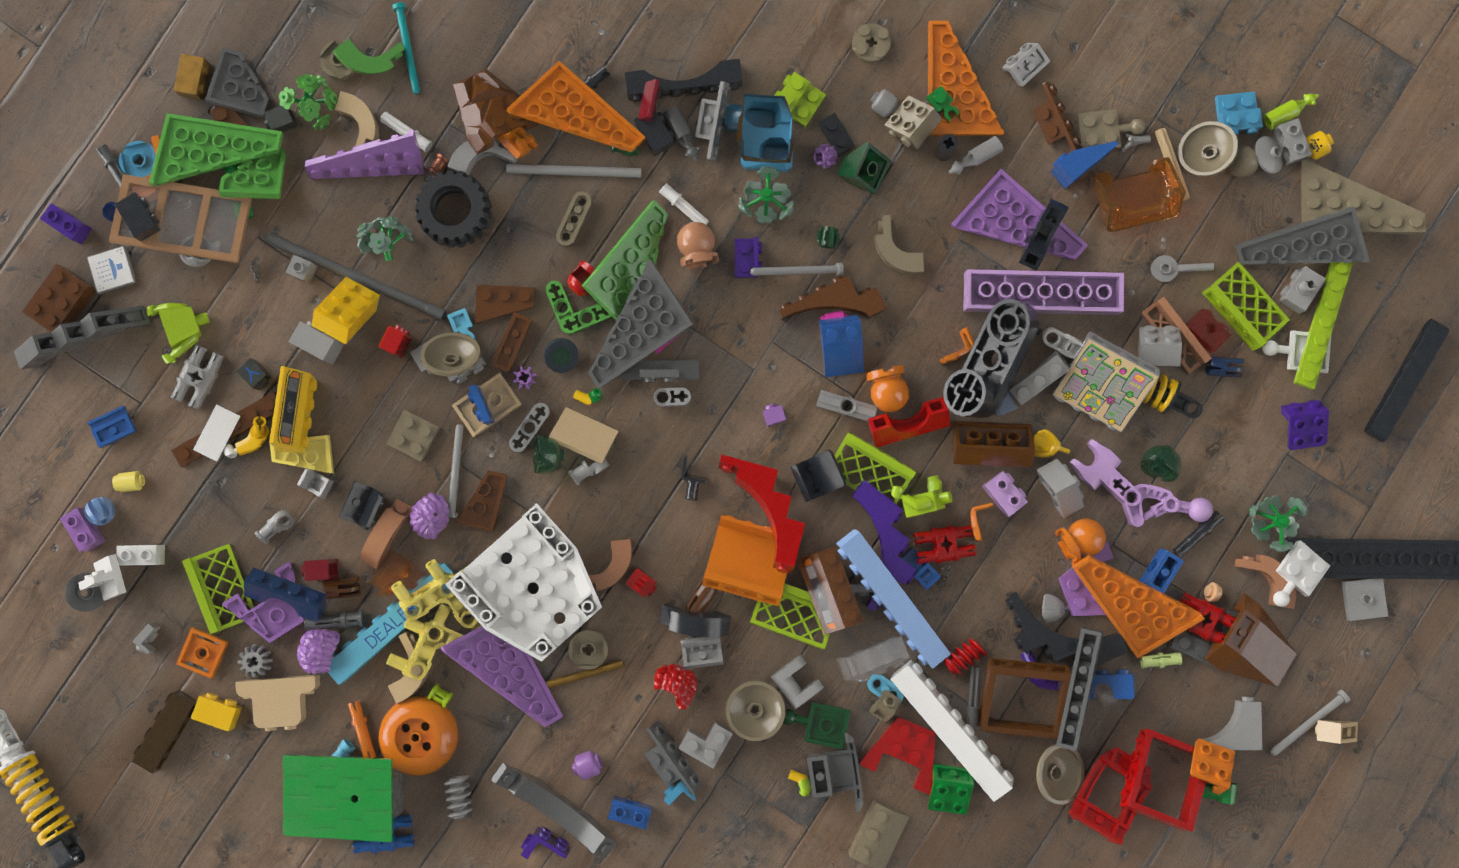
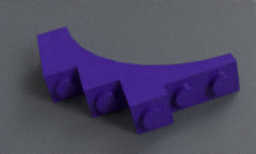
M863 480L852 496L864 507L875 525L881 545L882 563L896 581L903 585L906 582L909 584L915 577L914 572L916 569L898 556L899 553L902 554L908 548L909 544L907 542L909 539L891 526L892 523L896 524L902 517L901 511L903 509L867 481ZM872 593L865 605L874 612L875 609L879 610L883 605L879 606L872 598L874 593Z

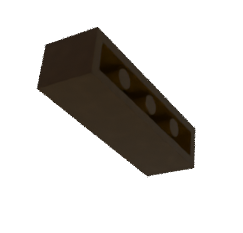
M181 690L170 693L167 696L165 707L157 713L154 718L156 722L144 735L146 739L134 751L135 757L132 762L152 774L160 771L191 719L197 703L196 699Z

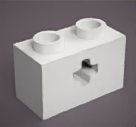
M165 545L117 546L119 566L165 564Z

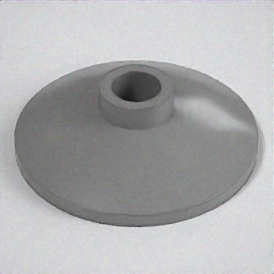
M1264 136L1259 138L1255 145V153L1259 165L1267 173L1275 174L1279 172L1283 165V156L1279 145L1271 137Z

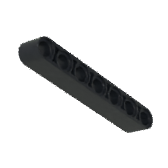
M1432 318L1424 324L1364 429L1366 434L1382 443L1388 439L1448 335V327Z

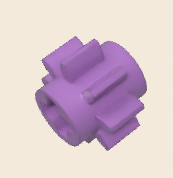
M827 143L815 148L814 161L817 163V166L822 165L823 169L836 164L837 152L834 146L829 147Z
M520 366L521 371L518 373L514 372L517 379L513 380V382L520 383L519 389L526 386L530 390L531 384H537L534 381V377L537 374L530 373L532 371L531 367L524 370ZM523 374L530 376L529 378H527L526 383L523 380H521L523 378Z

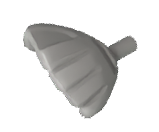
M1051 594L1043 596L1042 616L1045 623L1055 622L1064 615L1065 611L1069 610L1068 605L1064 606L1058 597Z

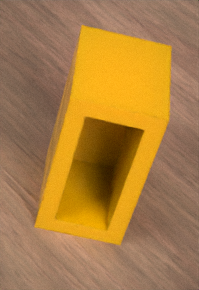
M211 692L200 695L191 719L225 731L235 729L242 706L237 705V701L219 699V695Z

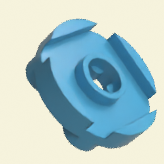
M143 141L130 142L124 147L126 149L123 153H120V168L127 175L145 178L152 172L156 156L154 147ZM139 156L144 159L141 165L135 163Z

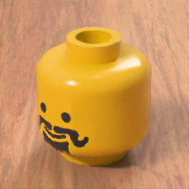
M1318 131L1307 136L1306 140L1312 154L1307 158L1311 157L1316 160L1331 153V145L1334 144L1331 135Z

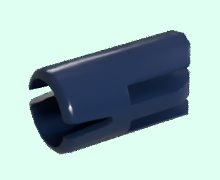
M1211 357L1212 359L1207 362L1211 363V366H1205L1208 376L1242 378L1241 373L1226 371H1243V366L1227 363L1243 364L1244 359Z

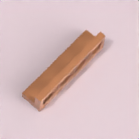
M1165 297L1158 299L1140 313L1151 326L1157 327L1155 324L1157 323L1158 327H1162V324L1180 329L1181 341L1183 343L1180 366L1187 375L1212 359ZM1156 308L1160 313L1159 321L1152 320L1147 313ZM1186 355L1193 356L1197 363L1189 368L1185 363Z

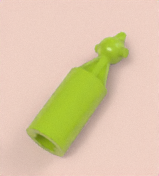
M1304 94V100H1290L1264 114L1263 121L1268 129L1273 130L1280 124L1297 117L1306 105L1316 104L1319 94Z

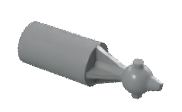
M994 136L971 149L961 163L958 161L954 162L949 173L961 174L964 167H977L1001 153L1003 146L1000 140Z

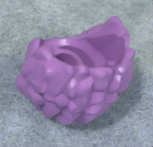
M430 492L428 496H423L416 505L412 506L410 525L413 527V531L417 532V535L424 537V539L434 540L437 539V534L447 527L450 510L445 498L442 495Z
M319 628L307 631L301 637L300 645L297 649V657L302 669L308 674L330 672V660L333 659L332 654L339 643L340 634L336 631Z

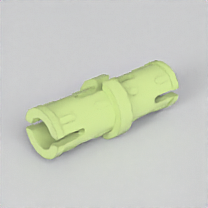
M1159 652L1157 655L1139 658L1142 669L1182 665V655L1180 652L1170 654Z

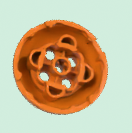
M412 696L395 704L385 714L380 725L379 745L384 758H393V768L404 774L422 776L439 770L450 760L457 747L458 726L452 712L446 707L442 708V705L435 700L427 699V696ZM423 722H427L429 724V730H425L422 728ZM403 724H408L410 726V730L408 732H404V729L402 728ZM414 734H417L419 736L418 741L416 738L413 737ZM425 742H429L431 744L430 750H425L423 748V744ZM404 744L411 746L410 752L404 750Z

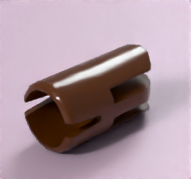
M359 577L323 581L322 590L326 591V599L361 596V591L358 590L360 589Z
M701 581L686 604L685 610L705 612L717 593V589L703 586V581Z

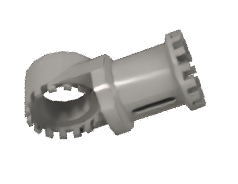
M604 459L602 464L595 461L590 466L584 460L582 465L568 472L573 477L574 482L580 485L583 479L601 473L610 465L606 459Z
M278 511L271 519L267 520V524L254 533L256 537H259L258 539L261 538V542L268 544L269 540L276 533L292 527L293 518L289 511ZM282 517L289 518L285 524L278 523L279 519Z

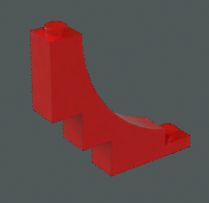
M722 454L718 468L726 473H737L734 483L742 487L758 502L769 520L775 544L773 568H776L781 573H792L805 523L786 518L792 496L773 491L778 470Z

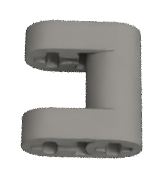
M801 655L794 658L771 676L794 709L801 706L824 688L821 681L816 679L801 689L792 677L793 673L807 663Z

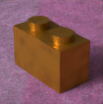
M181 53L173 91L182 97L203 100V96L207 93V77L211 74L210 63L204 57Z

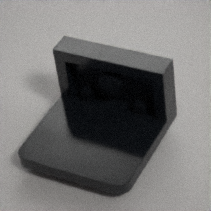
M830 449L790 467L805 502H809L846 485L845 478L833 451Z
M354 480L339 517L356 523L365 530H369L375 524L377 509H380L384 503L383 493Z

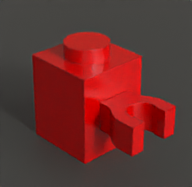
M637 568L626 582V585L644 598L647 595L651 597L657 589V586H655L657 581L640 568Z

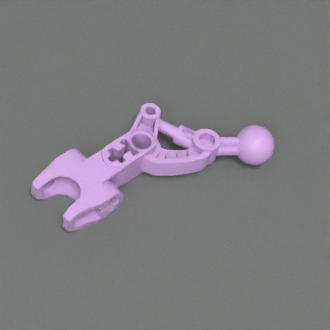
M1093 439L1087 443L1094 453L1095 460L1092 465L1086 466L1076 459H1072L1069 462L1079 479L1090 489L1095 491L1102 485L1122 504L1128 524L1131 527H1140L1145 520L1153 516L1157 518L1165 513H1187L1197 522H1205L1213 514V506L1205 498H1195L1191 502L1178 500L1169 490L1147 484L1133 486L1116 470L1121 460L1110 449ZM1117 480H1118V484H1117V485H1118L1119 487L1114 488L1113 486H1114L1115 483H1114L1113 481H1117ZM1129 492L1134 495L1132 503L1128 502L1126 498ZM1152 498L1160 501L1151 506L1149 511L1143 513V499Z

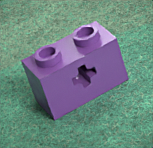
M76 508L60 518L79 552H90L106 542L99 528L89 523L86 519L84 508Z

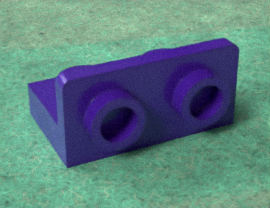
M754 237V239H735V278H758V275H751L752 268H762V261H758V254H762V242H758V237Z

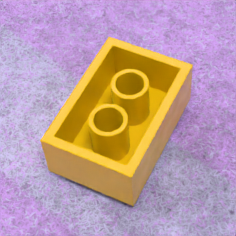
M345 277L314 309L311 326L347 344L377 311L380 295Z

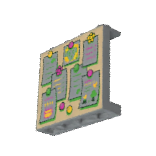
M1089 332L1085 338V343L1070 364V370L1063 375L1058 385L1054 386L1052 395L1056 400L1070 404L1076 411H1083L1088 414L1091 419L1105 423L1109 429L1122 432L1159 378L1160 369L1100 336Z

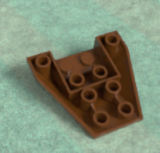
M1243 593L1233 609L1239 613L1222 643H1213L1204 660L1220 671L1278 687L1295 658L1296 652L1263 607Z

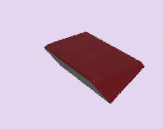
M659 79L648 81L645 84L638 115L639 120L653 121L660 90Z

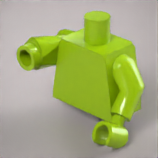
M938 475L927 478L928 492L914 496L909 494L903 495L904 488L893 486L891 494L894 498L902 499L906 518L944 509L945 504L952 503L951 492L942 493V481Z

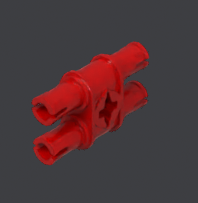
M972 525L932 527L930 531L914 532L913 538L921 537V539L914 540L915 545L930 542L933 544V550L916 552V557L924 556L922 559H916L917 563L935 562L940 564L941 562L953 560L957 562L960 558L976 556V551L968 552V550L976 549L974 544L957 546L956 539L973 537V532H965L966 530H972ZM948 542V546L942 547L941 543Z
M1185 592L1184 598L1180 602L1201 612L1203 616L1209 613L1208 620L1211 621L1202 627V620L1187 629L1188 632H1193L1203 637L1205 641L1212 640L1216 643H1222V639L1225 638L1226 634L1216 630V623L1220 622L1231 628L1232 622L1235 621L1236 617L1224 612L1223 607L1219 608L1207 602V599L1200 600Z

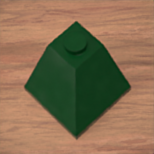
M866 142L844 158L837 175L847 183L876 195L891 159L872 144Z

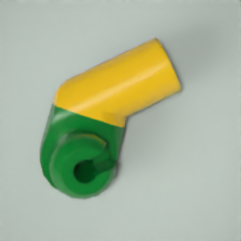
M594 388L593 391L585 394L576 390L573 398L586 405H591L602 398V391Z

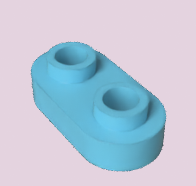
M878 673L872 674L867 680L868 689L879 698L884 690L888 692L895 691L896 697L900 698L902 702L904 695L893 682ZM875 680L880 681V685L878 687H875L873 685V682Z

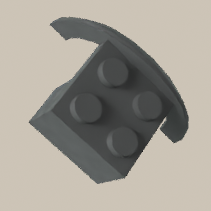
M845 733L848 749L808 754L807 761L813 798L833 796L834 792L854 790L856 812L858 813L864 804L854 738Z

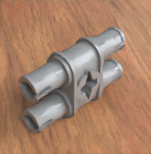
M195 344L189 359L184 361L185 364L179 377L176 378L178 383L170 397L183 402L189 386H193L196 390L188 406L200 410L206 395L211 394L210 390L216 378L219 377L217 372L225 357L213 352L207 367L201 368L200 363L207 349ZM192 374H197L203 380H197Z

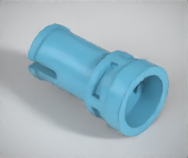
M344 738L332 756H349L355 751L356 747L351 741Z

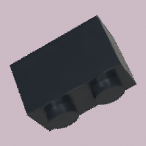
M655 110L652 122L639 120L638 117L634 119L637 129L645 136V142L654 157L674 146L673 139L675 136L670 128L667 129L665 127V119L660 111L657 113Z
M134 192L114 204L131 234L138 241L141 242L161 230L158 225L160 221L154 212H150L148 208L150 204L144 196L141 197Z

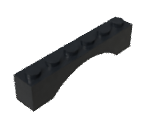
M740 59L720 61L707 73L683 81L661 79L645 70L625 72L628 99L633 102L642 101L646 82L654 79H659L660 81L658 99L669 95L671 97H680L686 93L698 95L703 91L716 93L719 92L720 81L729 83L731 91L742 87Z

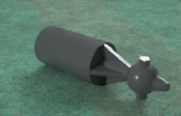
M679 107L669 108L663 113V116L672 130L676 141L687 148L686 158L689 157L695 162L698 161L697 155L700 149L692 147V132Z

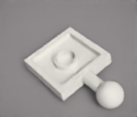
M1290 331L1289 346L1278 345L1275 341L1269 340L1262 346V350L1268 356L1275 355L1276 353L1288 354L1287 370L1297 371L1309 332ZM1331 337L1320 370L1322 374H1327L1329 371Z
M1301 540L1296 541L1293 548L1276 569V572L1288 582L1282 591L1276 592L1273 596L1274 603L1279 607L1289 604V595L1294 588L1305 597L1310 596L1330 567L1328 563Z

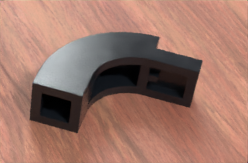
M1052 198L1050 199L1030 234L1020 257V264L1037 271L1046 255L1053 235L1068 211V206Z
M665 603L661 607L659 623L669 626L668 630L685 635L721 637L729 635L731 616L719 611L692 612Z

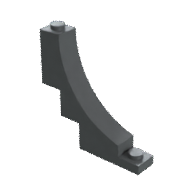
M144 305L93 312L85 316L80 322L60 324L51 333L32 335L14 351L20 370L35 368L70 349L98 339L124 333L131 328L148 326L150 321Z
M502 763L491 780L495 784L507 788L513 795L534 806L560 824L593 854L606 858L617 843L590 814L578 810L565 796L553 792L540 778L505 763Z

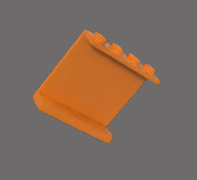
M721 515L702 585L779 606L787 573L778 572L776 568H773L775 544L772 528L769 526H759L751 521H741L733 516Z

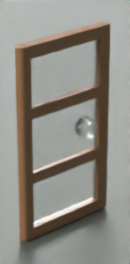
M123 174L117 202L134 192L141 197L144 196L150 204V207H148L150 212H154L160 221L158 225L161 230L140 242L133 237L116 208L109 237L110 243L239 263L252 198L220 197L219 190L174 182L151 186L149 178Z

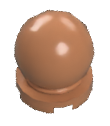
M691 222L685 224L680 229L677 235V246L680 253L684 255L680 259L682 269L685 266L688 269L707 267V262L713 261V264L719 262L718 253L712 252L715 246V236L711 228L701 222Z

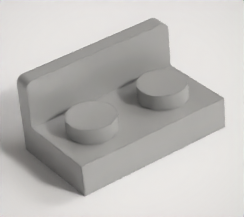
M1028 42L1021 46L1020 51L1016 55L1008 58L1002 68L1004 71L1010 72L1018 86L1023 87L1050 60L1039 43Z

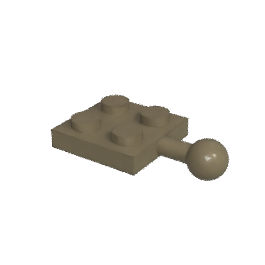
M1117 109L1079 113L1077 115L1079 137L1082 144L1081 149L1114 141L1118 143L1114 149H1120V132L1131 131L1134 134H1141L1146 127L1142 119H1134L1130 124L1119 125Z

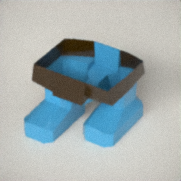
M744 94L742 105L729 104L726 117L724 118V127L729 132H737V141L741 142V166L745 170L759 171L761 167L766 166L774 167L779 172L791 170L793 162V142L791 140L792 115L785 96Z

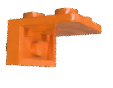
M1203 739L1196 740L1190 774L1193 777L1212 783V792L1220 795L1231 786L1235 751Z

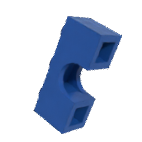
M1107 669L1096 670L1097 673L1094 675L1090 699L1095 698V687L1100 683L1108 684L1112 688L1114 699H1134L1136 697L1134 672L1129 673V669H1117V673H1109Z

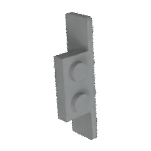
M720 81L717 101L702 99L695 135L697 138L710 140L707 159L714 161L720 153V146L718 144L724 131L722 122L727 114V107L725 105L731 92L729 83Z

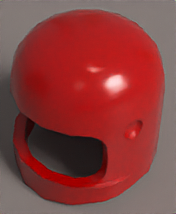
M581 261L577 268L569 275L567 279L568 286L576 295L581 297L590 295L582 285L593 273L594 268L586 261Z

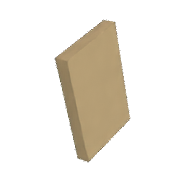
M498 373L479 386L495 423L522 405L501 373ZM468 394L452 405L474 438L495 424L486 425L482 421L479 422L475 414L477 407L475 403H471Z
M565 407L549 436V440L602 464L618 435V431Z

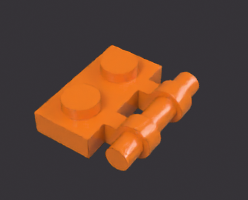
M523 126L496 138L516 159L527 155L531 148L535 150L539 146L534 141L535 138L531 134L528 135L522 129Z

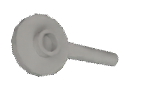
M1163 255L1152 262L1150 271L1155 280L1165 283L1174 279L1178 272L1213 271L1214 263L1177 264L1172 257Z

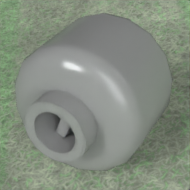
M887 89L881 90L880 93L876 91L870 99L873 102L871 109L883 118L891 117L900 106L898 103L899 99Z

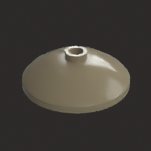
M1216 121L1200 123L1187 131L1181 139L1178 148L1180 163L1187 172L1195 176L1210 177L1220 174L1235 160L1238 153V140L1234 131L1226 124ZM1213 152L1214 154L1209 157L1208 154Z
M461 333L441 334L424 344L420 352L421 363L426 370L439 376L461 375L478 363L480 347L477 341L468 335Z
M749 681L739 685L730 694L726 704V718L731 729L741 738L749 741H762L773 736L782 726L785 718V704L780 693L770 684L762 681ZM753 706L759 707V711L757 713L752 712L751 709Z
M1054 744L1045 750L1038 762L1037 784L1041 794L1047 801L1063 805L1076 798L1084 782V765L1077 751L1061 748Z

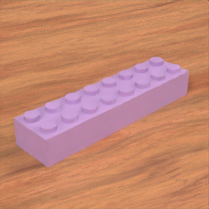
M967 269L964 273L963 312H990L993 306L1001 300L1013 299L1028 303L1034 308L1036 313L1119 315L1124 312V273Z

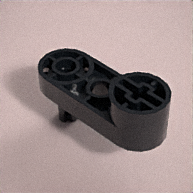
M1013 299L1001 300L993 306L962 370L951 374L945 383L943 390L944 401L950 411L956 415L972 418H988L998 411L1035 336L1041 333L1042 329L1038 327L1040 322H1038V316L1033 307L1028 303ZM997 352L999 360L998 363L995 366H993L992 356Z

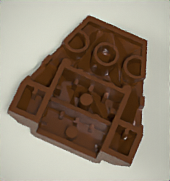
M487 69L453 84L457 105L462 115V124L464 123L466 139L477 155L494 147L496 138L514 129L524 126L527 131L540 125V123L514 116L507 112V108L520 95Z

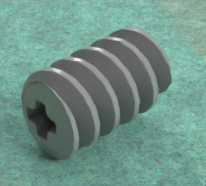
M468 775L451 777L449 781L444 783V785L450 786V789L445 791V793L451 794V797L446 799V801L452 802V805L447 807V809L453 810L452 813L447 815L450 818L464 819L473 817L469 813L473 808L468 806L472 799L467 798L471 791L466 790L470 783L465 782L469 778Z

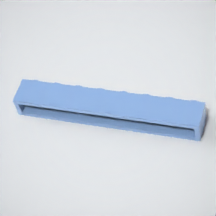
M854 529L836 543L840 548L837 550L844 560L848 559L851 565L849 567L855 575L859 574L863 580L860 581L867 591L871 589L874 593L872 596L874 601L879 606L881 604L886 610L883 612L890 621L894 620L896 622L895 628L901 636L905 634L908 638L906 641L908 646L913 651L916 649L920 654L917 657L924 666L928 664L933 669L947 658L951 653L861 533Z

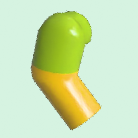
M791 769L788 779L798 782L801 796H809L812 788L808 776Z

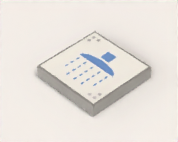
M120 246L87 257L97 294L107 293L137 283L126 246Z

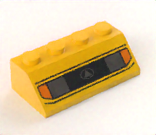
M285 366L280 368L269 443L281 452L305 454V448L309 445L307 434L308 429L312 425L310 414L311 410L314 409L313 393L317 389V380L308 372Z

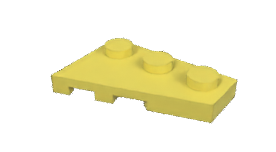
M330 435L309 437V445L305 448V454L281 452L270 444L272 462L334 474Z

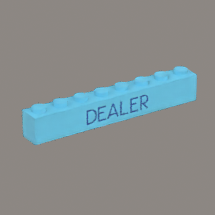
M448 562L438 563L444 572L456 574V571ZM425 575L416 582L418 584L413 590L410 588L407 591L412 594L434 580L432 575L428 577ZM445 584L442 586L443 589H448ZM393 602L386 608L388 610L387 613L383 616L380 614L371 621L373 625L368 629L364 627L356 634L358 636L357 639L353 642L349 640L341 647L343 649L342 652L338 655L336 653L333 654V659L330 660L331 665H329L331 670L328 673L338 685L345 683L407 629L403 627L407 617L399 606V602ZM412 605L408 610H415L417 606Z

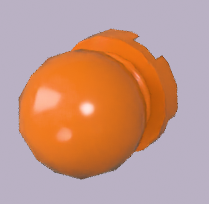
M903 365L892 366L893 369L886 370V372L883 369H879L866 374L867 382L872 381L873 383L871 399L874 405L881 411L896 412L904 407L909 399V388L901 378V374L905 373Z
M1079 519L1070 525L1068 531L1064 527L1055 531V535L1060 536L1061 541L1058 544L1067 560L1072 559L1071 565L1080 561L1081 556L1097 555L1106 544L1104 528L1093 519Z

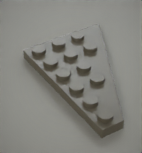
M1308 160L1300 162L1302 222L1354 206L1362 234L1424 235L1426 233V215L1424 212Z

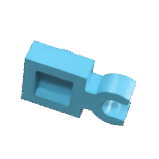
M466 308L447 315L454 333L460 332L475 339V335L469 331L473 324Z

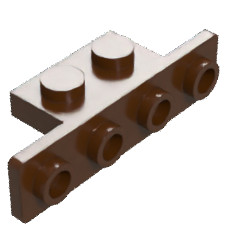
M1050 82L1042 83L1049 101L1033 109V113L1048 145L1066 137L1072 151L1081 149V141L1072 131L1074 126L1064 113L1066 111L1065 106L1056 96L1058 91L1055 85Z

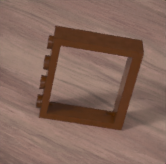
M989 658L979 715L980 730L986 733L998 732L1006 735L1017 734L1024 735L1025 737L1036 736L1045 739H1058L1071 679L1069 667L1066 665ZM996 674L1061 681L1054 724L1045 725L989 719Z

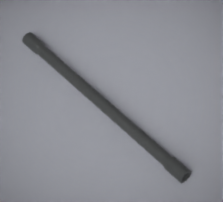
M270 232L266 238V243L274 247L286 250L344 277H348L353 281L419 309L442 321L446 315L445 309L424 302L291 243Z

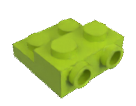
M794 72L792 76L787 75L783 82L785 87L782 91L778 90L774 96H785L791 111L792 120L806 128L825 99L826 94L812 86L810 81Z

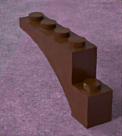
M841 275L833 279L832 284L828 286L823 284L815 288V292L811 295L805 293L797 298V302L793 304L787 302L780 306L781 310L778 311V315L781 320L807 311L836 309L862 314L867 319H870L885 311L887 307L876 287L873 289L868 287L860 291V296H858L849 277L843 278Z

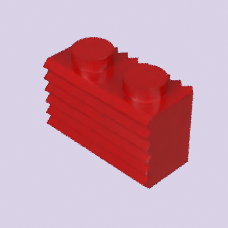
M397 325L394 328L388 326L378 347L403 359L406 351H408L407 348L411 344L410 341H413V339L409 336L410 332Z

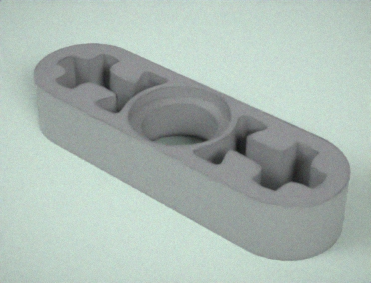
M537 403L534 405L511 437L509 446L514 452H524L550 416V408L546 404ZM543 407H545L544 412L546 413V415L539 416L537 420L541 422L538 425V423L535 420L530 418L532 415L534 418H536V416L538 415V412L536 410L538 408L542 409ZM529 422L535 425L533 433H526L524 429L525 425ZM520 432L530 437L528 440L526 438L522 440V448H515L516 444L514 443V441H519L522 438V436L519 435Z

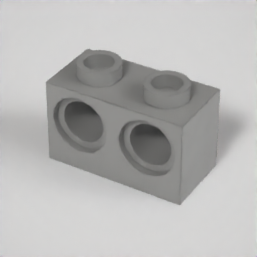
M1299 118L1280 124L1272 130L1275 140L1281 149L1285 166L1302 161L1312 155Z

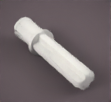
M384 112L380 117L382 123L402 136L406 135L408 131L413 130L388 112ZM414 130L419 148L424 152L429 151L432 141L419 134L418 130Z
M668 183L661 188L659 193L672 203L671 206L675 205L693 222L708 224L709 221L684 200L682 194L676 192Z

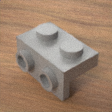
M687 637L685 640H681L684 669L723 664L720 637Z

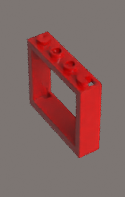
M1141 729L1139 736L1136 737L1135 750L1130 757L1131 765L1125 775L1126 783L1120 794L1122 797L1119 806L1176 829L1193 832L1206 781L1193 777L1190 774L1179 819L1138 804L1135 801L1152 739L1192 755L1194 747L1151 729Z

